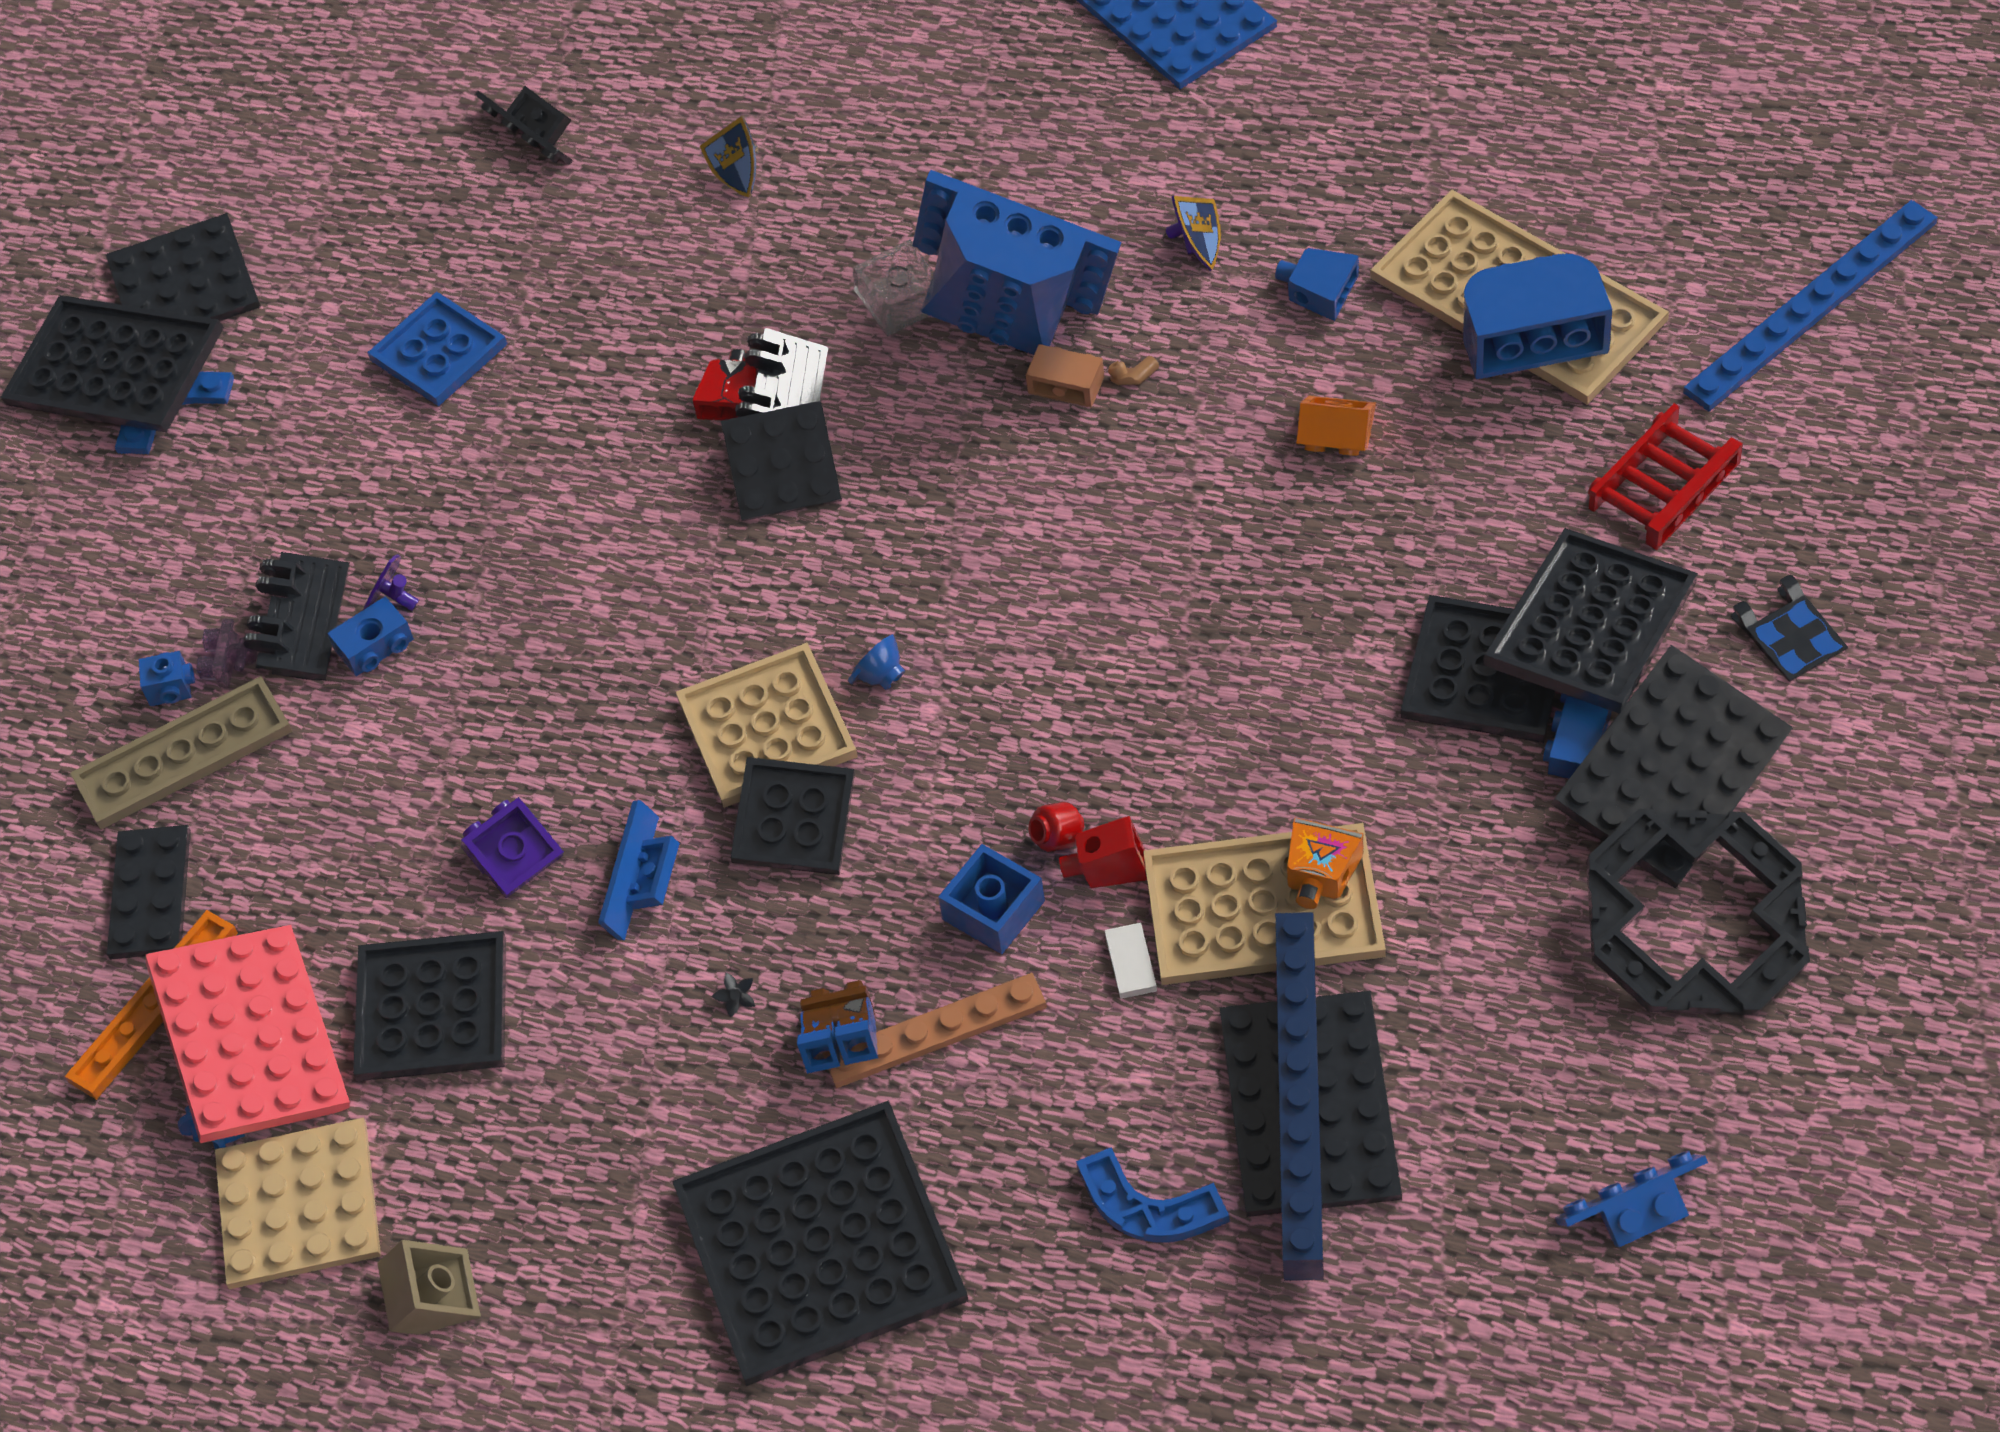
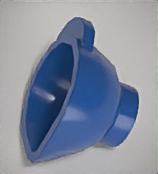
M891 634L878 642L860 660L847 680L851 685L861 680L870 685L880 684L887 691L893 681H897L902 677L906 670L899 664L900 655L894 635Z

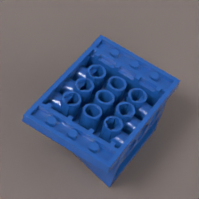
M930 169L925 181L912 246L927 255H937L938 258L920 312L956 325L966 333H977L985 336L995 344L1008 345L1034 355L1039 344L1051 345L1066 305L1073 307L1082 314H1099L1122 242Z

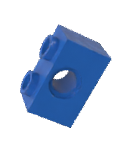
M386 596L327 633L334 651L355 676L374 670L381 660L392 653L402 652L407 648L409 642L414 640L408 622Z

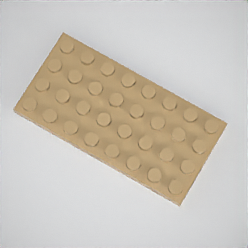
M1451 190L1370 272L1372 280L1463 332L1464 289L1474 274L1502 264H1511L1537 257L1566 253L1456 191ZM1601 273L1600 276L1613 309L1609 353L1527 369L1587 405L1668 321L1669 311Z

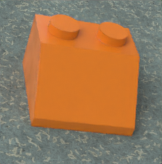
M1309 395L1300 403L1296 444H1304L1307 451L1325 452V447L1339 448V454L1358 456L1359 451H1365L1368 448L1376 403Z

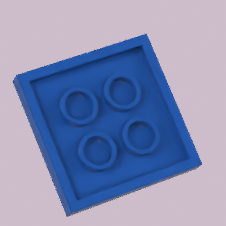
M435 292L367 353L370 361L439 407L508 344L503 334L439 292Z

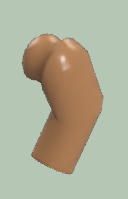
M1149 355L1134 368H1126L1124 362L1116 361L1109 366L1108 373L1111 375L1110 380L1116 385H1139L1159 369V364L1154 357Z

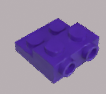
M520 797L511 803L508 800L501 802L492 810L491 814L493 816L483 824L479 821L473 823L462 833L464 838L461 839L463 851L482 874L486 873L505 898H508L564 854L561 847Z

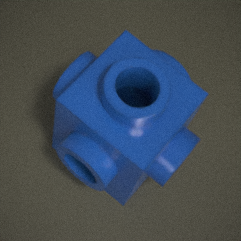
M180 651L164 652L156 656L139 659L140 687L150 706L165 703L172 704L191 698L190 684L195 683V674L192 664L185 663Z

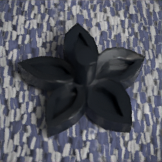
M725 972L723 981L726 989L717 990L711 997L717 1001L726 1002V1011L729 1017H732L738 1011L739 1004L745 1007L755 1006L753 998L746 993L752 986L753 978L742 979L737 984L736 979Z

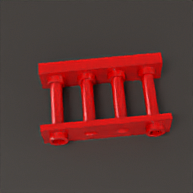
M1675 403L1665 413L1660 412L1646 433L1602 478L1597 477L1588 489L1589 509L1595 512L1604 501L1613 505L1645 525V530H1647L1645 544L1655 550H1658L1740 464L1743 443L1733 437L1722 447L1717 446L1715 448L1678 426L1680 406ZM1669 436L1708 459V462L1701 469H1693L1658 448V445ZM1648 457L1686 480L1687 484L1680 491H1672L1636 468ZM1627 479L1665 502L1666 506L1659 513H1651L1615 490Z

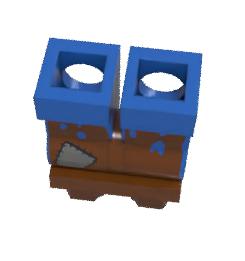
M862 981L848 982L844 990L831 993L824 988L810 991L809 998L800 999L802 1009L800 1015L801 1034L797 1037V1046L807 1074L840 1067V1052L845 1065L878 1058L876 1013L867 986L863 985ZM859 1043H867L868 1047L864 1050L851 1051L853 1046ZM830 1051L831 1055L821 1060L814 1059L818 1053Z

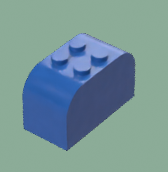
M1556 254L1511 264H1502L1474 274L1464 289L1463 342L1476 380L1609 353L1613 309L1596 266L1588 259L1579 255Z

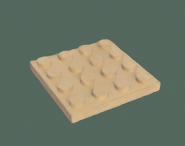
M808 642L676 691L679 704L724 808L740 802L747 757L832 767L858 757L854 743Z
M364 1118L215 1149L226 1285L229 1289L381 1256L367 1125Z

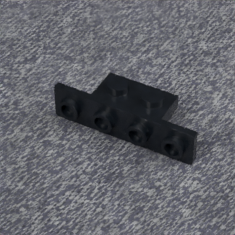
M524 86L507 111L479 90L474 94L483 101L480 106L483 110L494 118L498 114L502 115L503 118L500 122L516 133L518 129H521L524 132L521 138L535 148L541 144L544 147L541 153L557 164L559 159L568 165L573 162L571 158L553 146L572 120L531 89Z

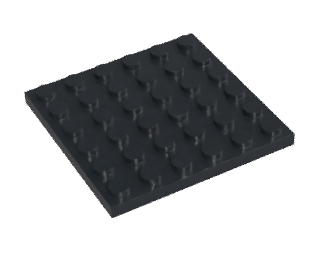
M889 1100L672 1181L746 1386L969 1302L968 1294Z

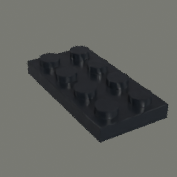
M188 825L118 831L107 956L110 960L143 957L149 953L174 949L183 937L191 833Z

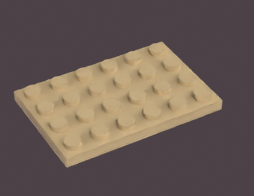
M1364 824L1334 826L1363 833L1364 853L1341 896L1337 899L1320 896L1315 909H1306L1296 903L1299 890L1291 889L1288 886L1287 864L1292 832L1144 850L1161 985L1277 971L1275 913L1313 912L1315 966L1386 957Z

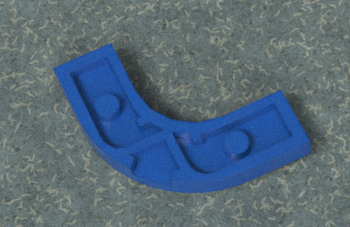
M200 372L182 405L193 403L227 404L234 381L232 372ZM121 425L115 449L117 453L149 454L156 431Z
M1112 1147L1076 1161L1077 1170L1097 1211L1115 1229L1133 1238L1149 1242H1175L1194 1237L1230 1222L1227 1209L1214 1183L1176 1198L1166 1200L1152 1199L1134 1190L1126 1179Z

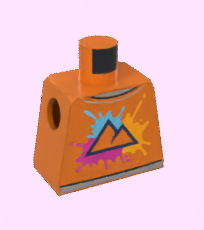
M1294 818L1287 864V881L1291 889L1299 890L1296 897V903L1306 909H1315L1320 896L1337 899L1341 896L1362 859L1364 853L1363 833Z

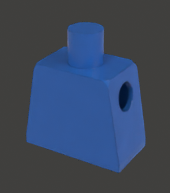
M1308 248L1304 250L1297 264L1280 260L1276 268L1275 279L1288 283L1289 301L1335 321L1359 276V256Z

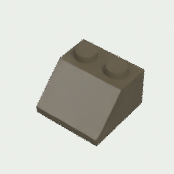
M401 1240L377 1263L390 1332L420 1335L481 1317L468 1250L466 1248Z

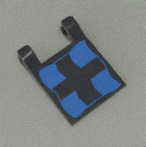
M1787 575L1780 580L1781 586L1777 589L1789 604L1759 621L1746 601H1741L1734 605L1733 610L1735 612L1731 614L1732 619L1750 636L1759 649L1789 682L1848 649L1845 642L1804 595L1793 575Z

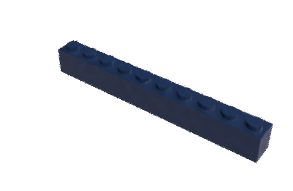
M1313 912L1275 913L1284 1281L1324 1280Z

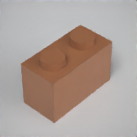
M1041 344L1038 345L1026 372L1028 394L1092 408L1104 380L1103 358Z

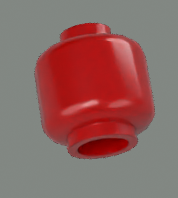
M1058 802L1038 807L1028 824V831L1032 841L1047 852L1075 847V836L1084 830L1082 815L1068 802Z

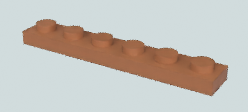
M1032 972L876 1032L877 1059L845 1065L840 1052V1067L828 1070L837 1089L1047 1008V1004ZM859 1043L853 1046L851 1051H862L868 1047L867 1043ZM830 1051L822 1053L824 1059L831 1055Z

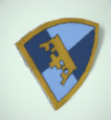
M741 116L701 144L700 148L712 173L718 180L740 195L751 197L756 177V155L759 149L753 142L744 116Z

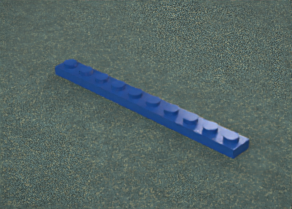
M1910 200L1685 385L1683 393L1708 412L1711 411L1937 223L1938 217L1915 201Z

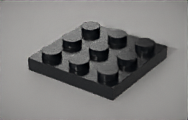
M821 400L721 421L742 521L842 501Z
M747 757L730 857L731 863L840 875L855 770Z

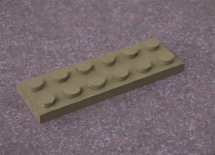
M260 676L70 772L97 825L102 830L293 731L264 679Z

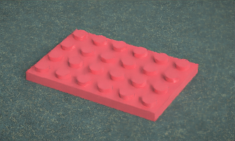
M291 925L146 954V966L200 1144L335 1114L349 1108L350 1101Z

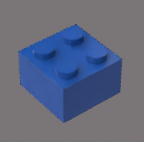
M981 844L938 896L942 920L998 953L1003 954L1045 902L1041 877Z

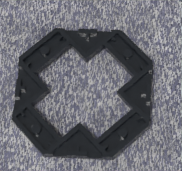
M1639 808L1587 858L1592 961L1648 1012L1758 1015L1810 962L1809 946L1806 945L1805 933L1807 926L1805 898L1802 897L1801 879L1803 877L1802 862L1745 812H1728L1727 815L1707 814V811L1676 810L1675 813L1655 812V809ZM1663 840L1692 865L1718 842L1772 890L1752 909L1749 916L1776 941L1732 983L1725 979L1703 958L1681 979L1676 981L1622 932L1643 912L1645 905L1619 882Z

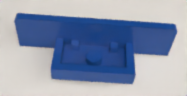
M641 800L632 802L599 917V924L617 940H625L633 909L663 905L680 844L673 836L654 838L659 816Z
M1690 1151L1676 1154L1667 1159L1669 1165L1656 1171L1655 1167L1646 1168L1633 1175L1634 1181L1621 1187L1620 1183H1614L1598 1191L1600 1197L1586 1203L1585 1199H1579L1563 1207L1565 1213L1555 1217V1220L1559 1226L1569 1227L1600 1212L1616 1247L1624 1246L1689 1216L1674 1178L1708 1163L1705 1155H1691Z

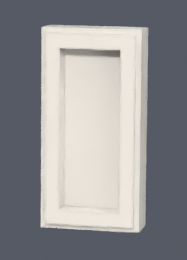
M1136 923L1105 930L1120 999L1156 992L1157 986L1142 924Z

